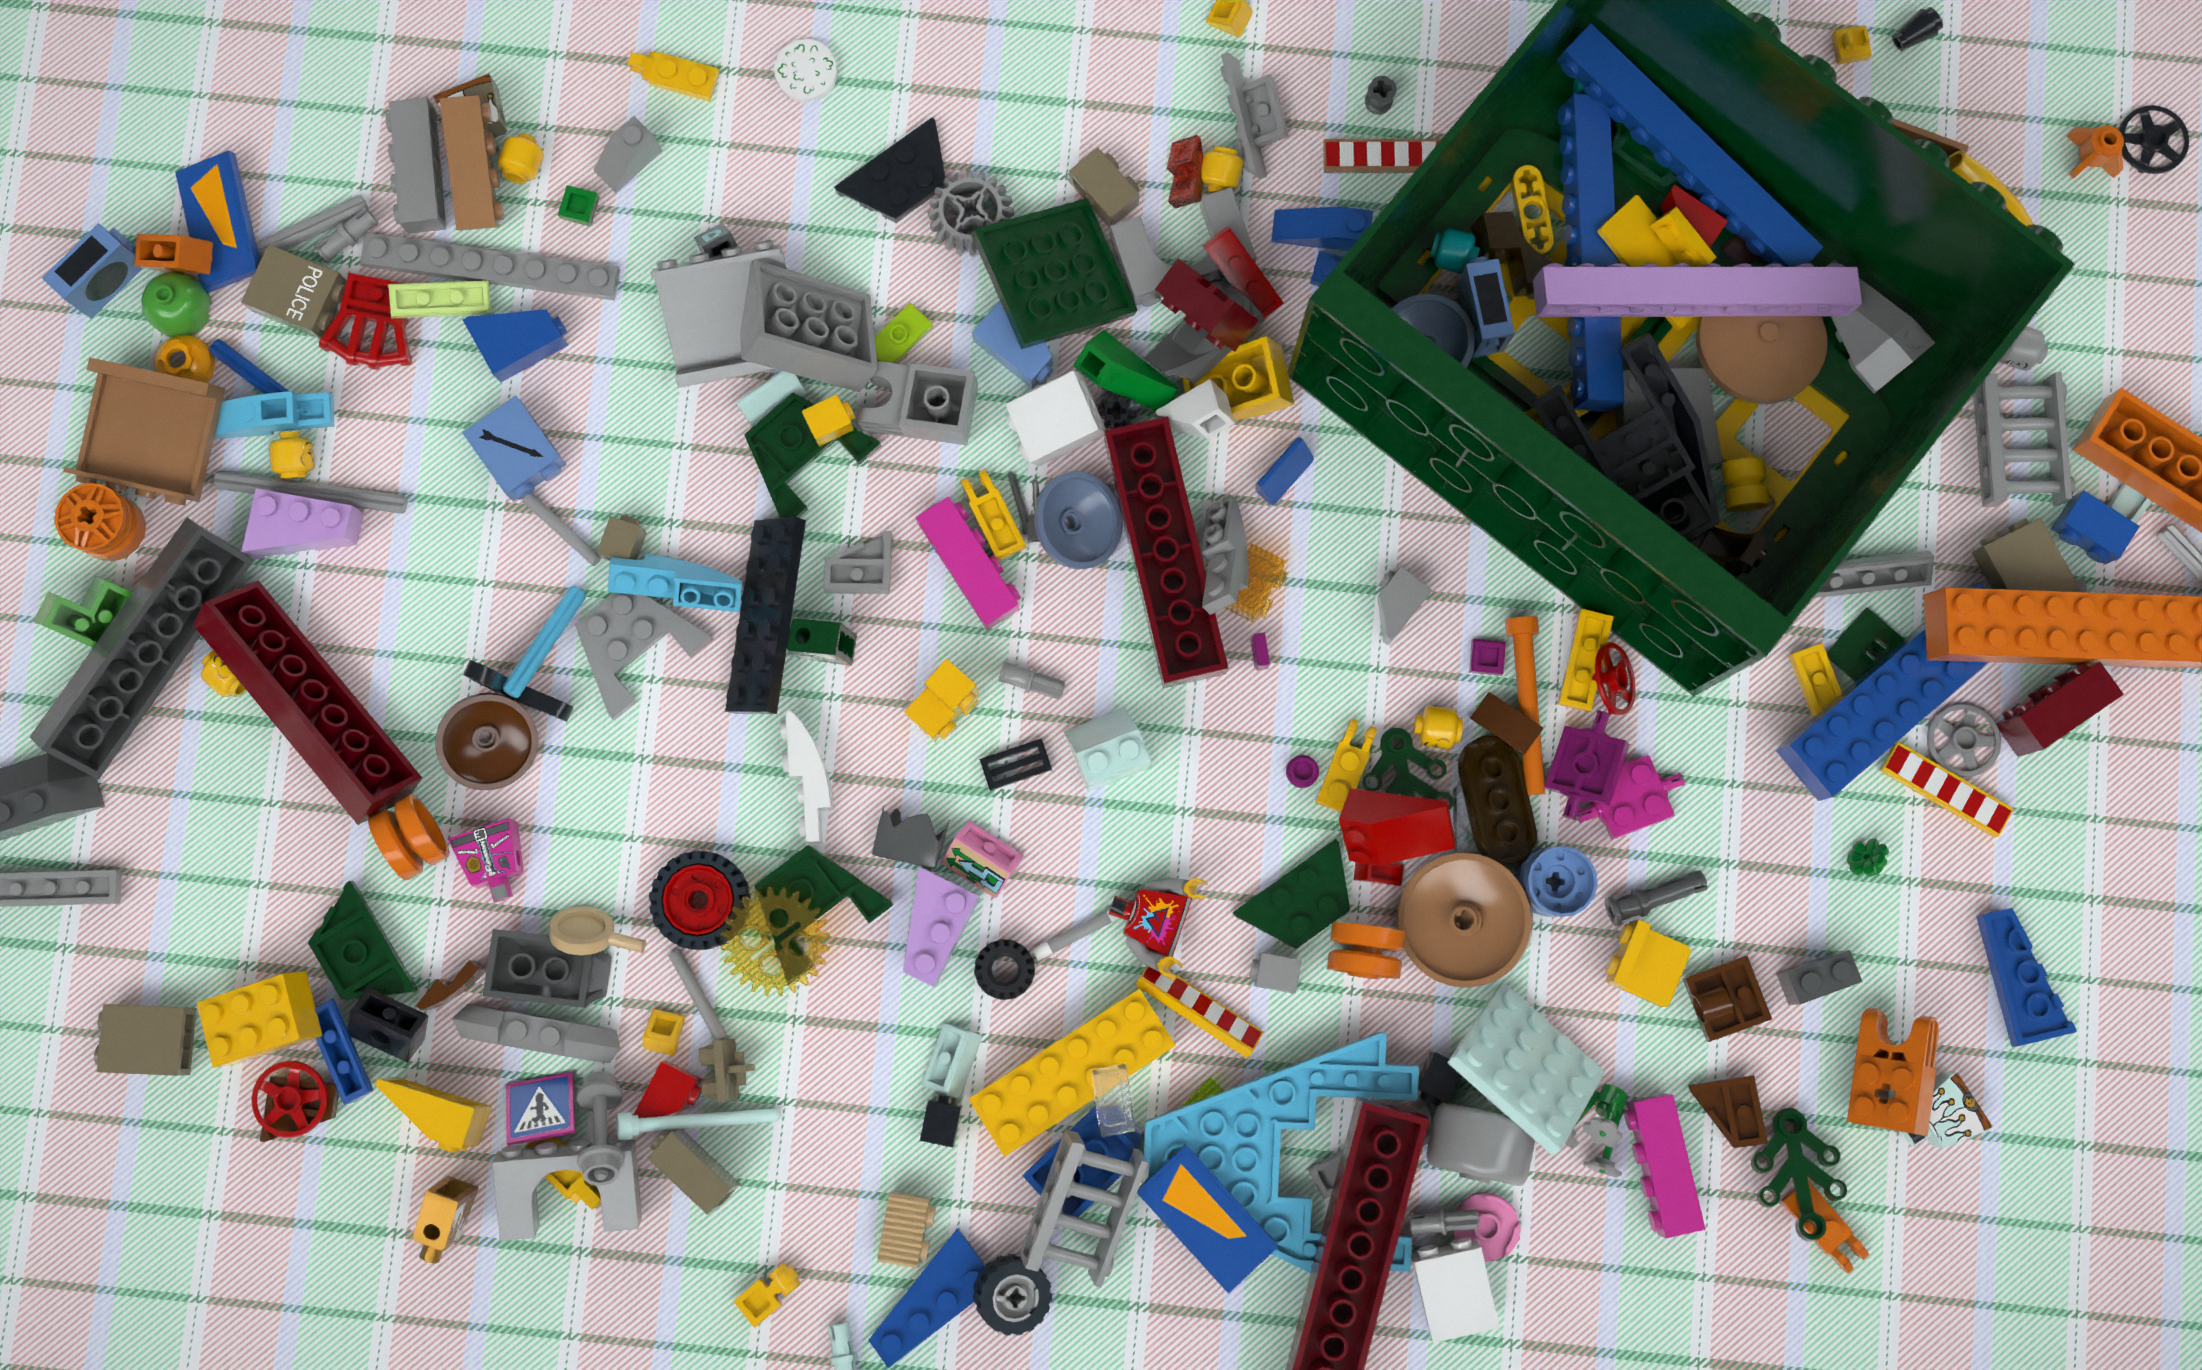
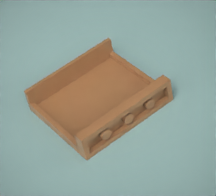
M89 357L87 370L98 374L76 470L64 467L63 472L75 474V481L81 483H97V480L106 481V487L121 492H126L127 486L136 488L135 495L152 499L156 498L157 493L166 495L165 502L185 506L186 500L200 502L225 388L206 382Z

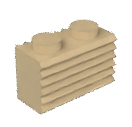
M896 1191L889 1192L877 1262L918 1268L920 1260L927 1261L930 1241L924 1240L926 1226H933L936 1210L935 1206H930V1197Z

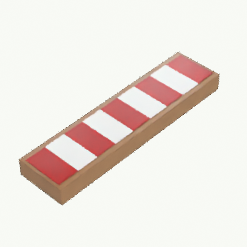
M1324 139V173H1414L1441 139Z

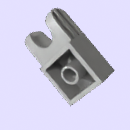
M877 361L878 370L870 381L876 386L891 390L892 396L881 407H866L859 411L856 424L861 429L872 433L968 445L978 391V382L974 371L915 363L904 365Z

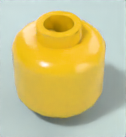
M521 133L518 134V137L511 136L505 139L497 159L498 168L502 171L501 174L505 179L513 183L525 184L526 181H532L537 177L544 153L542 148L536 144L537 140L534 137Z
M1214 146L1213 151H1207L1203 156L1199 180L1203 184L1208 185L1207 192L1210 193L1230 187L1233 190L1237 189L1240 184L1244 161L1238 156L1237 150Z

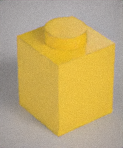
M837 394L802 411L819 447L854 430L851 420L856 417L848 401L841 403Z

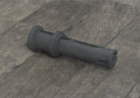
M1698 870L1649 889L1634 888L1631 889L1630 894L1619 898H1606V911L1613 925L1619 926L1622 925L1623 920L1637 915L1645 917L1651 912V909L1706 891L1708 889V886L1705 885L1707 881L1702 871Z

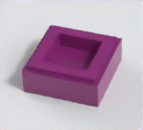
M1265 632L1253 634L1250 643L1254 668L1256 671L1266 670L1270 666Z
M1473 639L1471 641L1469 673L1502 676L1504 673L1506 642Z

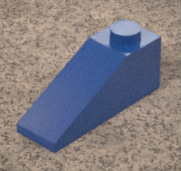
M1349 207L1275 210L1271 242L1349 251L1372 224L1373 210Z

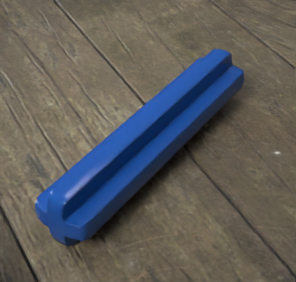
M216 339L209 347V353L262 393L289 391L221 339Z

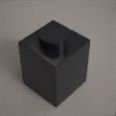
M1430 1052L1419 1075L1418 1091L1421 1092L1419 1098L1434 1106H1438L1440 1101L1443 1103L1450 1102L1462 1076L1447 1063L1449 1058L1436 1052Z
M937 1094L936 1100H928L920 1141L952 1148L955 1146L963 1108L961 1105H956L957 1098Z

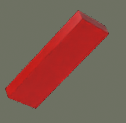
M1226 226L1202 245L1229 284L1245 295L1261 312L1264 319L1284 304L1229 226Z

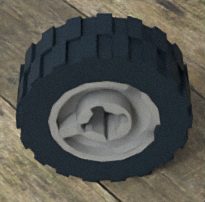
M1008 1254V1256L1004 1257L1002 1255L998 1256L992 1262L989 1261L982 1271L980 1270L977 1275L978 1279L973 1287L975 1290L973 1301L977 1305L975 1308L982 1319L994 1331H1000L1008 1336L1011 1334L1018 1336L1023 1335L1026 1331L1034 1330L1036 1325L1043 1322L1044 1316L1050 1310L1049 1304L1052 1301V1294L1050 1293L1051 1284L1046 1279V1274L1040 1268L1038 1272L1026 1269L1020 1256ZM1014 1288H1016L1018 1291L1017 1297L1013 1300H1008L1006 1296H1010L1014 1292Z

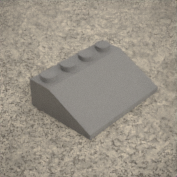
M758 260L751 262L740 331L742 360L860 392L878 370L870 294Z

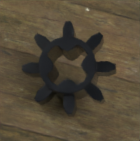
M1116 393L1114 399L1109 402L1104 399L1101 400V405L1105 411H1099L1102 420H1105L1104 426L1106 430L1131 425V422L1128 420L1137 417V411L1129 410L1131 405L1130 398L1124 402L1119 399ZM1113 410H1119L1120 420H1114Z

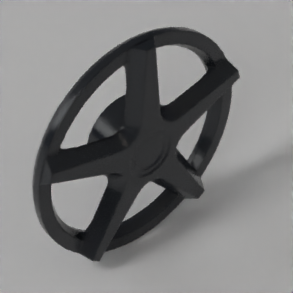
M2154 105L2139 107L2130 112L2120 124L2119 130L2124 138L2122 156L2139 173H2166L2176 168L2187 155L2189 149L2188 130L2181 118L2167 108ZM2149 111L2163 112L2175 121L2164 127L2154 125ZM2140 113L2143 127L2142 133H2125L2130 120ZM2179 129L2182 130L2184 137L2181 154L2175 152L2168 145L2169 137ZM2125 143L2142 146L2140 162L2131 156ZM2157 152L2173 161V163L2164 167H2149L2154 154Z

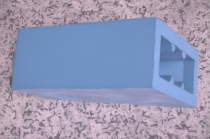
M1000 300L972 331L973 341L1031 389L1038 382L1043 384L1052 374V355L1046 343L1021 349Z

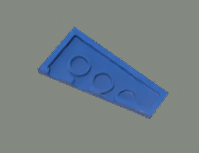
M2013 908L1977 915L1978 926L2011 1047L2078 1032L2073 1022L2067 1020L2062 1010L2064 1005L2058 993L2054 994L2045 978L2048 974L2042 963H2037L2031 951L2033 946Z

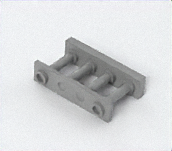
M2055 372L2044 379L2043 386L2002 387L1998 383L1997 373H1989L1973 394L1982 507H1996L2007 501L2009 494L2052 493L2053 506H2060L2071 500L2075 490V482L2073 477L2070 476L2064 404L2067 396V387L2062 380V372ZM2007 399H2044L2045 417L2004 418L2000 414V402ZM2047 430L2048 449H2006L2003 446L2002 434L2004 431ZM2007 462H2049L2051 480L2009 481L2005 477V465Z
M1065 1129L1019 1253L1026 1269L1038 1272L1042 1260L1045 1261L1047 1258L1088 1268V1273L1094 1285L1102 1287L1105 1277H1109L1114 1264L1113 1255L1140 1183L1143 1184L1148 1176L1149 1165L1141 1150L1134 1148L1129 1162L1086 1150L1085 1144L1077 1132ZM1082 1164L1124 1175L1118 1192L1114 1193L1074 1182L1073 1177L1077 1166L1080 1167ZM1075 1196L1112 1206L1106 1224L1064 1214L1062 1206L1065 1198ZM1062 1227L1100 1237L1095 1254L1090 1255L1052 1245L1050 1238L1053 1230Z

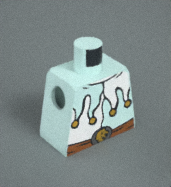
M1944 1071L1935 1079L1928 1137L1904 1132L1902 1134L1913 1147L1927 1139L1933 1147L1947 1148L1988 1131L1993 1126L1958 1072Z

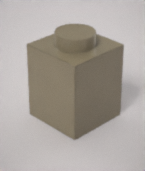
M621 515V518L618 519L610 516L597 554L610 561L611 557L637 560L647 532L639 526L640 521L635 518Z

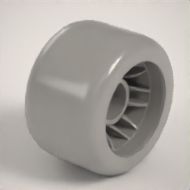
M1442 1103L1437 1107L1434 1114L1427 1148V1161L1434 1167L1460 1172L1459 1177L1489 1184L1490 1180L1521 1186L1526 1182L1529 1175L1535 1140L1508 1116L1456 1104Z

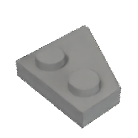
M891 531L881 533V537L864 544L862 541L851 546L846 552H838L825 558L824 593L890 594Z

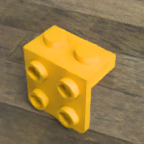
M1639 919L1629 921V924H1625L1618 938L1620 946L1616 955L1613 954L1607 964L1605 972L1608 975L1605 983L1657 1006L1667 1007L1671 1003L1691 950L1687 945L1651 930V925Z

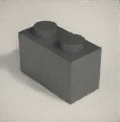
M1850 950L1836 951L1776 973L1788 1005H1800L1863 982Z

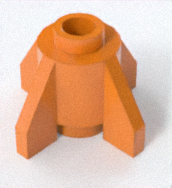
M2102 126L2099 128L2075 127L2066 135L2075 145H2080L2079 157L2081 162L2069 174L2073 179L2087 166H2103L2102 168L2113 178L2123 170L2122 148L2124 138L2118 128L2112 126Z

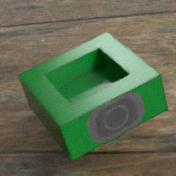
M567 185L558 211L559 218L591 227L600 196L596 192Z

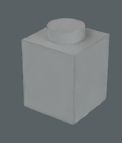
M1260 953L1258 960H1252L1249 979H1255L1254 987L1294 994L1297 990L1301 960Z

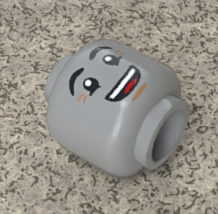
M2026 326L2000 359V362L2023 371L2031 369L2036 363L2041 364L2048 352V346L2044 345V334L2039 330Z

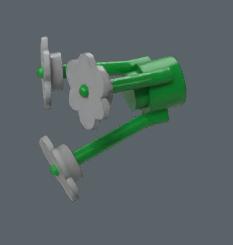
M1605 1084L1600 1092L1594 1091L1577 1123L1594 1105L1597 1106L1595 1109L1596 1113L1604 1119L1592 1118L1590 1122L1584 1123L1583 1130L1591 1135L1592 1141L1596 1143L1602 1142L1605 1145L1602 1158L1596 1157L1595 1161H1584L1583 1166L1601 1174L1618 1177L1622 1175V1172L1614 1168L1615 1163L1610 1161L1613 1147L1623 1137L1622 1133L1618 1131V1127L1625 1111L1624 1106L1628 1100V1095L1614 1085ZM1574 1129L1565 1143L1572 1149L1579 1145V1142L1574 1138L1576 1135Z

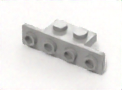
M1227 52L1221 55L1223 61L1221 74L1229 86L1231 94L1228 95L1229 106L1232 112L1236 114L1238 124L1235 125V131L1239 141L1243 143L1245 151L1242 159L1246 170L1262 179L1267 177L1260 148L1289 137L1275 79L1269 74L1244 84L1238 59Z

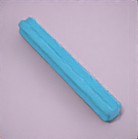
M576 586L569 587L503 684V691L514 698H518L585 600V592Z

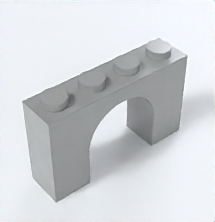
M1232 187L1202 196L1200 209L1210 238L1214 237L1226 226H1229L1256 263L1257 257ZM1141 216L1110 226V238L1135 305L1142 304L1143 307H1148L1160 302L1163 296L1154 289L1172 265L1163 262L1154 253ZM1208 254L1200 262L1190 266L1210 283L1221 281V278H1224V275Z
M617 1136L608 1138V1145L619 1148L623 1152L625 1160L620 1168L619 1177L614 1182L606 1185H596L601 1197L604 1232L639 1229L642 1210L635 1139L618 1141ZM576 1140L571 1142L570 1145L557 1146L554 1142H546L537 1145L536 1148L522 1149L520 1145H511L502 1148L501 1151H497L492 1161L500 1241L535 1238L540 1227L537 1184L546 1175L558 1170H574L583 1173L578 1167L577 1159L584 1149L594 1146L591 1140Z

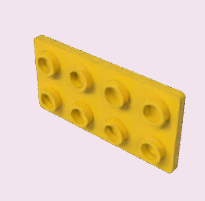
M1638 195L1632 197L1597 230L1598 234L1621 263L1626 264L1627 267H1639L1649 263L1657 264L1658 267H1671L1681 263L1688 264L1689 267H1702L1710 264L1716 258L1715 254L1677 206L1657 219ZM1693 317L1665 318L1678 331Z

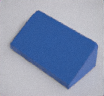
M1301 437L1295 439L1257 482L1255 492L1270 505H1275L1314 460L1311 451Z

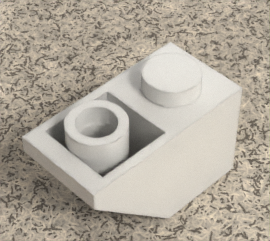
M1211 379L1199 384L1192 390L1156 410L1159 418L1168 416L1170 427L1174 431L1209 439L1235 424L1227 395Z

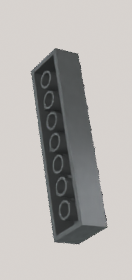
M186 517L30 735L32 741L44 752L99 780L201 635L193 624L204 602L233 591L254 560L242 553L241 550Z

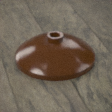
M480 693L458 701L445 713L437 728L435 747L441 766L453 780L471 789L495 790L514 783L527 772L537 753L538 733L531 715L516 700L497 693ZM483 731H488L491 733V736L487 740L479 739V734Z

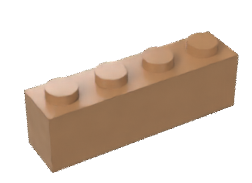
M480 95L439 98L456 230L499 228V221L504 220L502 201L496 200L495 188H500L498 169L492 168L491 155H496L494 136H488L487 122H492L489 102L484 103V97Z

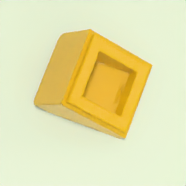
M1216 0L1206 19V23L1230 35L1241 37L1253 11L1245 0Z
M653 1008L642 1036L643 1048L675 1056L685 1016Z

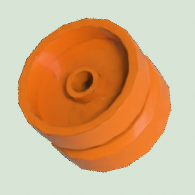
M409 794L395 803V814L383 809L369 817L368 824L375 843L391 868L403 880H410L422 873L423 860L430 865H436L449 857L450 852L443 833L428 809L415 795Z
M1332 922L1330 939L1336 944L1350 946V951L1335 949L1329 952L1327 970L1348 973V976L1378 980L1379 977L1400 979L1402 962L1398 958L1382 955V951L1398 952L1404 949L1406 932L1372 925Z

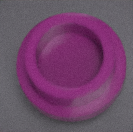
M1306 755L1292 758L1286 767L1288 781L1297 788L1310 787L1319 776L1317 763Z

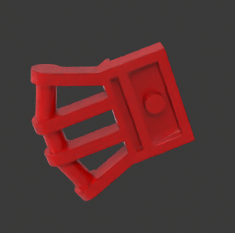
M349 273L339 313L321 337L319 347L326 352L332 351L346 360V363L349 365L357 366L360 363L368 365L369 369L379 370L380 367L401 364L402 366L411 365L412 358L408 348L405 329L409 320L408 318L391 319L388 285L406 283ZM355 318L349 344L346 346L338 341V336L349 320ZM367 321L377 322L370 352L361 351L360 349ZM392 325L395 331L397 351L382 354L388 327Z

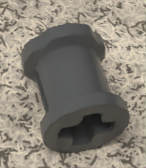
M1387 76L1373 78L1365 96V106L1371 113L1382 115L1391 109L1393 97L1396 95L1395 82Z

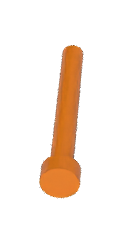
M1538 617L1505 619L1506 636L1513 637L1518 708L1521 713L1540 725L1533 635L1539 634ZM1540 733L1526 754L1522 755L1528 795L1545 794Z

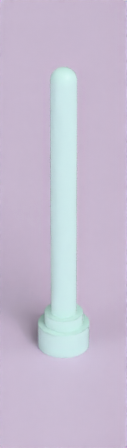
M776 1108L649 1118H639L638 1115H632L631 1112L617 1113V1140H632V1136H639V1132L776 1122L780 1119L781 1112Z

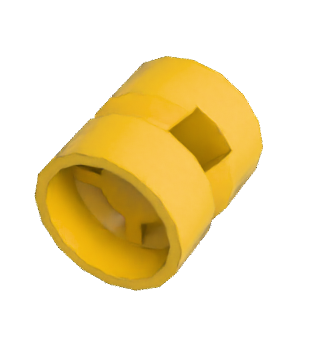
M1763 458L1735 459L1721 465L1723 483L1730 486L1725 493L1727 511L1747 512L1763 509L1770 505L1767 486L1761 484L1767 478L1765 460Z

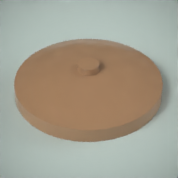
M1821 316L1700 317L1696 330V347L1700 362L1706 373L1724 392L1745 402L1773 404L1796 396L1817 377L1826 357L1827 334Z
M1454 853L1432 860L1413 875L1406 885L1399 902L1397 924L1398 930L1406 932L1404 949L1408 957L1424 974L1449 986L1477 987L1500 979L1509 973L1522 959L1532 935L1533 913L1530 900L1522 883L1507 867L1483 855Z

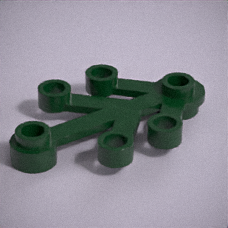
M1402 728L1387 730L1380 739L1382 755L1371 772L1362 778V788L1375 792L1379 790L1382 786L1381 777L1393 762L1396 776L1385 793L1415 797L1414 792H1416L1423 798L1438 800L1439 796H1445L1449 800L1448 806L1450 810L1454 804L1453 796L1445 791L1439 792L1410 773L1407 760L1426 770V775L1432 780H1439L1446 774V764L1439 759L1432 760L1415 749L1412 737L1406 730ZM1392 739H1400L1403 743L1402 748L1399 750L1394 749L1391 746ZM1432 764L1441 766L1442 772L1440 775L1436 776L1431 773L1430 767ZM1372 776L1377 779L1376 788H1369L1366 785L1367 777Z
M1785 1108L1777 1112L1773 1118L1772 1126L1775 1132L1762 1152H1758L1751 1158L1750 1164L1752 1169L1760 1174L1766 1173L1773 1168V1158L1786 1143L1788 1159L1769 1185L1758 1191L1757 1200L1763 1207L1770 1208L1775 1206L1780 1201V1193L1791 1178H1793L1800 1215L1795 1223L1796 1233L1805 1241H1815L1825 1234L1826 1223L1821 1215L1814 1212L1807 1176L1824 1189L1825 1196L1831 1201L1843 1199L1847 1194V1186L1843 1181L1832 1178L1803 1155L1801 1143L1817 1153L1818 1162L1824 1167L1836 1165L1840 1161L1841 1155L1835 1146L1827 1145L1807 1130L1806 1118L1800 1111L1793 1108ZM1785 1120H1789L1794 1124L1793 1131L1785 1129ZM1825 1150L1832 1152L1834 1156L1833 1162H1829L1824 1158ZM1758 1157H1763L1766 1159V1168H1761L1758 1166ZM1832 1184L1840 1188L1839 1196L1831 1193L1830 1187ZM1764 1191H1770L1773 1194L1774 1200L1772 1203L1764 1199ZM1805 1222H1810L1813 1225L1814 1231L1812 1234L1805 1232L1803 1228Z

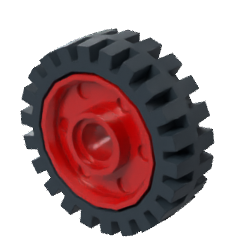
M708 851L683 853L669 860L668 864L658 871V876L651 885L653 886L652 891L649 892L651 903L649 909L655 926L660 930L659 932L674 944L691 950L713 949L733 939L745 925L746 917L749 916L751 895L749 894V885L741 870L724 856ZM704 891L708 897L707 905L697 910L693 906V897L698 892Z

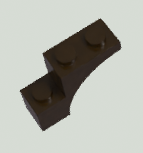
M1513 212L1483 213L1471 226V232L1475 236L1474 246L1480 248L1478 257H1488V260L1499 259L1500 264L1507 262L1514 297L1527 296L1528 299H1535L1533 279L1543 267L1554 262L1539 254L1526 241L1517 226Z
M1714 526L1689 542L1736 578L1742 573L1748 574L1753 567L1757 568L1767 554V550L1763 548L1769 538L1758 531L1752 534H1740Z

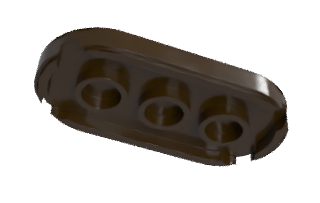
M1479 737L1469 742L1463 748L1458 759V773L1473 839L1481 855L1494 859L1505 867L1514 866L1524 862L1529 857L1537 842V828L1527 793L1521 761L1517 752L1498 737Z

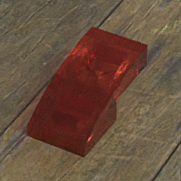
M1198 135L1173 142L1171 145L1166 169L1174 177L1168 202L1175 209L1201 201L1203 190V149L1201 138Z

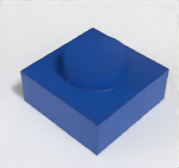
M1319 250L1310 284L1320 286L1343 257Z

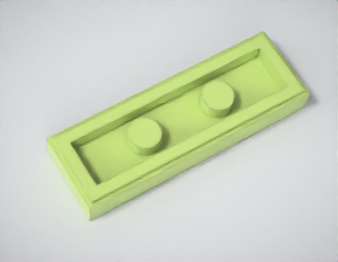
M488 281L388 284L391 319L491 315Z

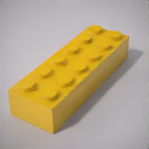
M1139 988L968 1100L1001 1153L1006 1157L1176 1045Z

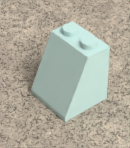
M1126 708L1064 731L1088 793L1147 770L1150 767L1151 758L1140 731Z

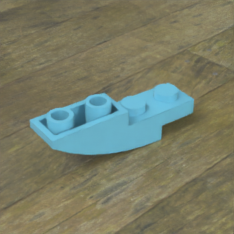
M293 391L223 401L214 439L274 435V431L335 427L334 395L330 392L296 394Z
M645 554L644 561L610 558L608 592L674 599L673 606L739 612L742 581L726 573L697 563L658 555Z

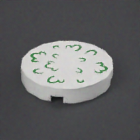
M812 39L795 40L786 45L777 55L774 64L775 79L781 91L790 99L802 103L826 97L834 88L838 77L836 60L831 50L821 42Z

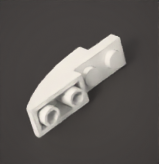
M785 711L786 720L780 721L782 740H787V752L782 753L783 771L789 772V777L792 780L803 781V784L797 785L798 803L804 804L805 816L799 818L800 836L806 837V842L810 845L823 844L821 811L834 810L829 775L816 742L805 725L793 711Z

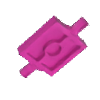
M1649 755L1623 764L1610 806L1592 802L1593 805L1578 810L1576 817H1580L1577 820L1581 824L1598 817L1606 826L1611 840L1671 819L1675 814L1668 800V791L1684 786V778L1681 779L1683 776L1678 772L1662 779L1656 772Z

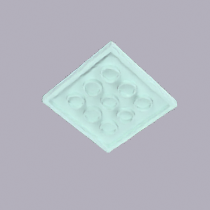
M1504 982L1496 988L1447 1062L1552 1156H1555L1562 1150L1605 1073L1596 1061L1588 1057L1567 1036L1563 1035L1541 1013H1538Z

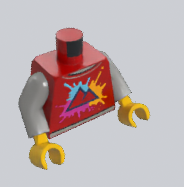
M1168 877L1148 882L1143 889L1137 890L1133 901L1114 896L1109 915L1126 920L1122 933L1127 936L1126 945L1141 963L1160 971L1170 980L1176 979L1175 976L1169 973L1170 967L1175 964L1183 967V964L1175 959L1173 955L1192 898L1198 900L1206 898V896L1198 895L1196 892L1198 885H1208V882L1205 880Z

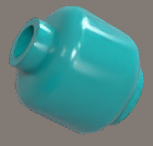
M1448 227L1443 233L1437 232L1430 257L1434 258V264L1437 268L1462 274L1466 264H1469L1470 260L1478 257L1480 248L1474 246L1475 236L1472 233Z

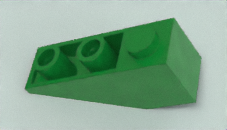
M1105 330L1086 343L1073 364L1074 368L1097 386L1117 393L1127 399L1130 398L1132 401L1155 411L1172 401L1179 390L1176 385Z

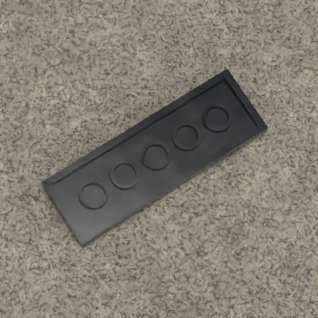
M790 517L754 520L749 558L746 564L744 591L741 596L742 604L739 624L736 629L735 650L731 661V676L726 694L725 712L733 714H777L806 520Z

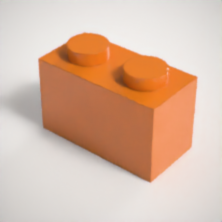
M137 234L134 266L161 272L176 271L187 274L210 275L213 242L182 235Z

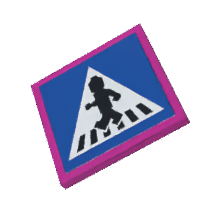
M573 1072L506 1085V1144L508 1146L575 1133Z

